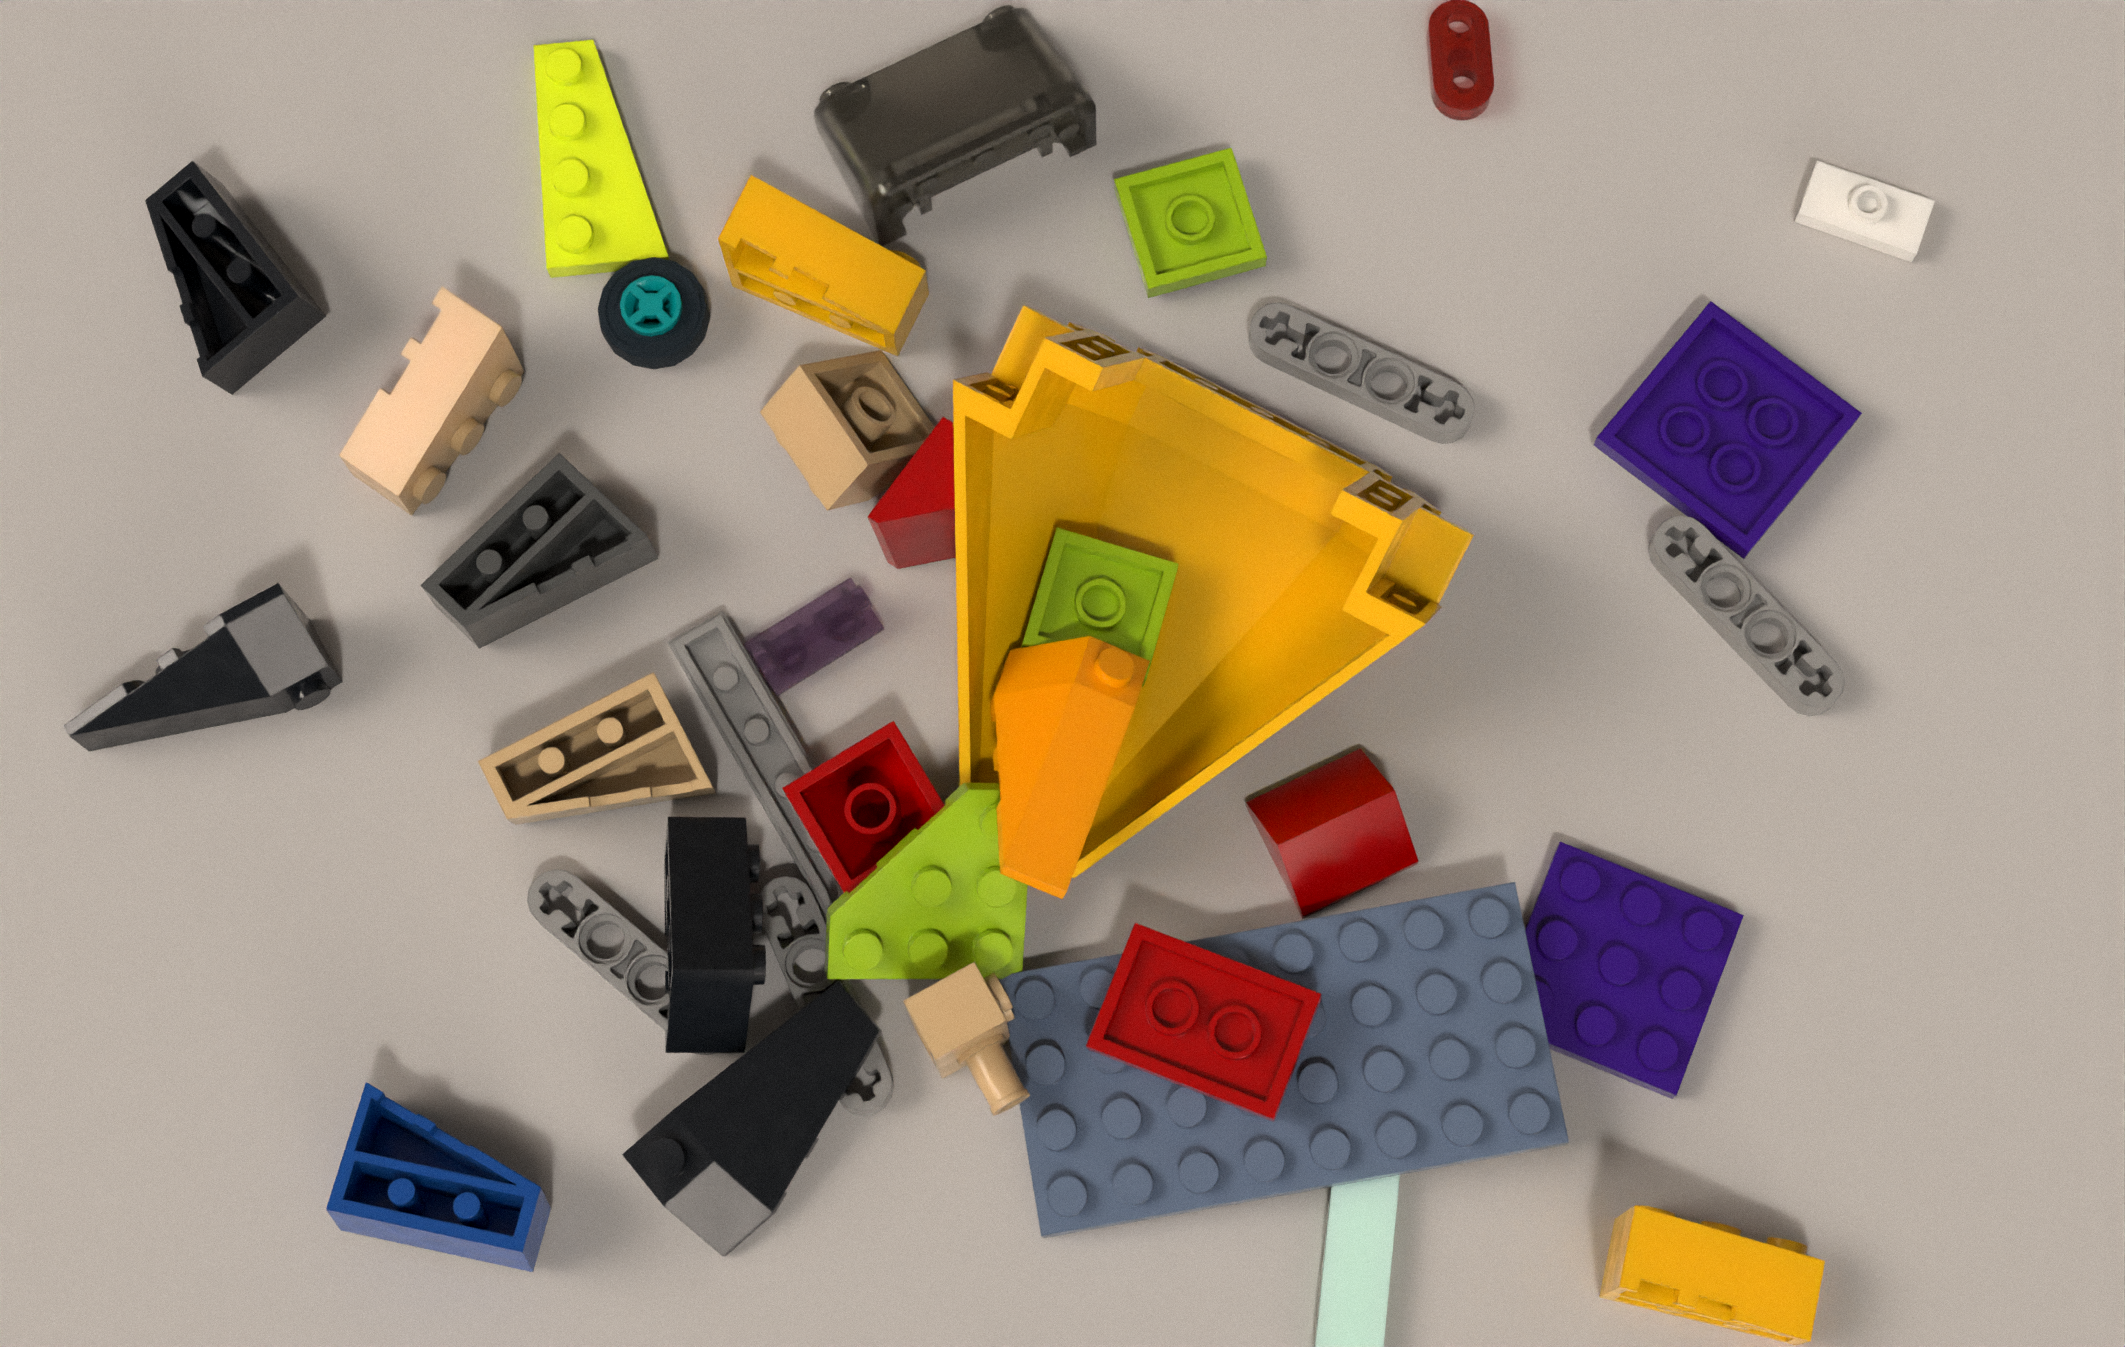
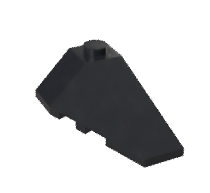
M277 583L219 614L205 624L203 628L208 638L194 648L183 652L180 649L172 648L156 659L159 666L155 671L156 675L146 682L134 680L121 684L67 722L64 727L69 737L87 751H94L286 713L294 708L296 710H305L324 701L330 695L329 689L343 681L310 619L280 584Z
M837 981L673 1109L622 1155L667 1210L721 1256H727L776 1213L787 1194L785 1192L804 1158L809 1157L819 1140L817 1136L838 1101L842 1100L881 1035L882 1030L842 982Z

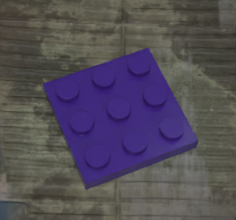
M1710 301L1601 431L1593 446L1687 517L1694 518L1703 524L1716 539L1745 559L1853 427L1862 413Z
M1559 842L1525 927L1549 1048L1673 1099L1677 1096L1744 915Z

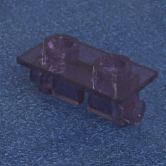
M850 577L744 643V646L776 696H779L885 629L871 609L872 604L860 585L856 586Z

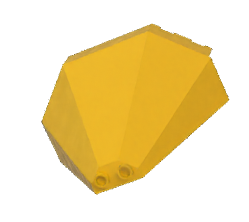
M1023 305L992 373L985 372L953 379L959 785L961 786L963 783H999V771H994L993 752L997 746L996 722L991 721L990 702L1010 650L1021 648L1057 527L1179 564L1146 682L1141 688L1134 712L1072 878H1076L1427 624L1442 608L1439 603L1474 534L1464 527L1441 517L1440 510L1415 492L1405 488L1402 489L1390 483L1392 476L1380 467L1156 353L1139 347L1136 352H1133L1116 343L1115 340L1107 335L1072 322L1065 325L1039 310Z

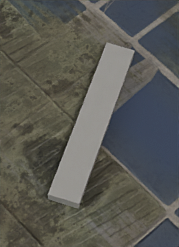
M721 611L668 641V644L827 917V908L844 892L782 789L815 767L724 612Z

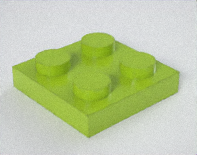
M1232 147L1114 179L1115 194L1148 298L1266 266L1267 255Z
M1057 527L1021 648L1092 636L1149 660L1150 663L1142 684L1143 687L1147 679L1179 564Z

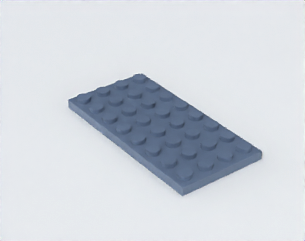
M1515 882L1187 941V943L1322 994L1321 1002L1274 1122L1087 1049V1041L1122 953L1012 973L1003 979H999L1013 1006L1011 1010L1015 1019L1007 1023L1013 1067L1024 1088H1027L1030 1094L1026 1100L1020 1103V1110L1040 1233L1043 1238L1565 1146L1569 1143Z

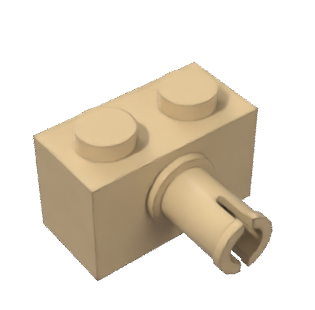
M975 962L903 1001L911 1023L942 1079L967 1065L990 1105V1111L993 1116L1015 1107L1030 1096L1002 1047L1009 1042L1010 1034L1007 1023L1015 1019L1011 1010L1013 1006L995 973L983 978Z

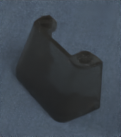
M1011 5L999 7L990 12L983 22L853 83L840 82L832 85L821 94L819 98L820 103L814 110L816 128L877 244L880 246H885L907 235L902 221L914 207L917 206L921 215L932 210L931 197L1034 148H1037L1043 158L1053 153L1052 143H1060L1064 146L1068 156L1072 157L1097 145L1096 105L1083 81L1029 9L1014 8Z

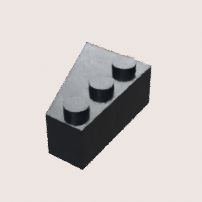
M191 161L145 200L167 270L174 276L183 303L179 307L185 324L191 328L200 356L197 358L202 377L233 395L326 317L225 186L194 161Z
M667 818L664 853L665 936H667L668 971H665V994H669L667 1030L665 1032V1053H745L753 985H764L766 976L765 945H753V933L762 932V894H750V883H758L760 850L759 844L747 843L746 818Z

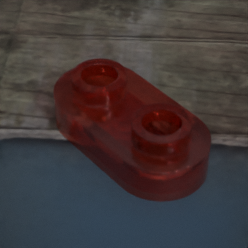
M1450 0L1442 3L1433 11L1426 34L1431 97L1435 107L1444 116L1464 121L1481 115L1487 109L1494 88L1489 23L1485 13L1476 4L1466 0ZM1456 21L1462 22L1467 25L1469 30L1461 33L1455 32L1449 27V24ZM1457 77H1467L1472 80L1474 85L1469 88H1461L1453 80Z

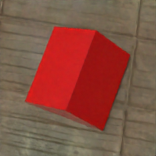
M944 416L867 516L887 562L897 569L956 558L953 422Z
M894 720L782 788L842 891H848L849 893L877 868L876 863L914 828L919 830L945 806Z
M1361 748L1249 800L1245 804L1302 919L1415 866L1419 862L1394 788Z

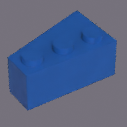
M366 1082L326 1210L341 1231L533 1272L551 1207L540 1186L474 1146L464 1144L439 1129L434 1122L419 1113L417 1115Z

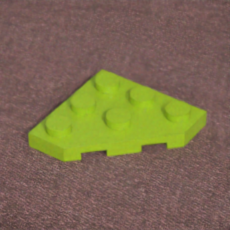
M963 783L945 800L946 805L919 830L914 828L876 863L877 868L850 893L845 891L827 908L824 965L827 979H944L975 962L983 978L995 973L998 979H1004L1012 973L1023 971L1028 885L1000 874L996 812L1000 802L999 783Z

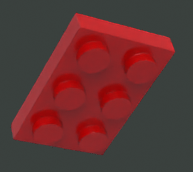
M1134 923L1086 1047L1095 1053L1274 1122L1318 1010L1322 994Z

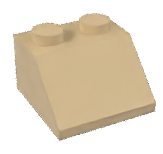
M881 350L799 365L760 411L774 432L778 443L787 451L808 482L811 491L821 501L827 511L869 501L889 488L935 428Z

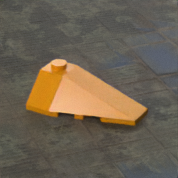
M1092 636L1010 650L990 702L991 721L996 722L997 746L993 752L994 771H999L1000 802L996 808L1000 874L1060 899L1064 898L1134 712L1150 663L1149 660Z

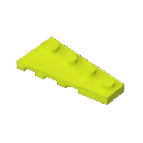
M594 40L533 45L546 269L550 278L616 272L633 261L652 257L670 260Z

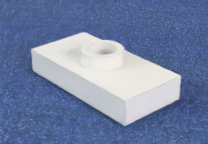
M1817 160L1794 222L1912 262L1917 255L1935 200Z

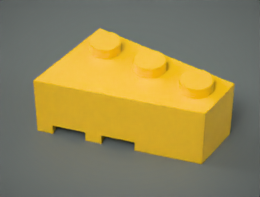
M750 175L718 237L733 287L895 356H899L929 295L926 270L922 269L920 263L913 257L903 252L888 250L753 175Z
M1634 1205L1614 1219L1599 1297L1797 1346L1811 1341L1825 1260L1807 1256L1808 1246L1799 1242L1768 1237L1766 1243L1740 1236L1741 1230L1733 1226L1709 1221H1701V1224L1677 1218L1674 1213L1663 1209Z

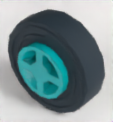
M656 257L633 261L616 271L604 286L598 305L601 332L613 352L633 366L649 369L675 366L693 355L705 339L710 320L707 295L695 275L675 261ZM646 319H657L660 323L647 322L645 324Z

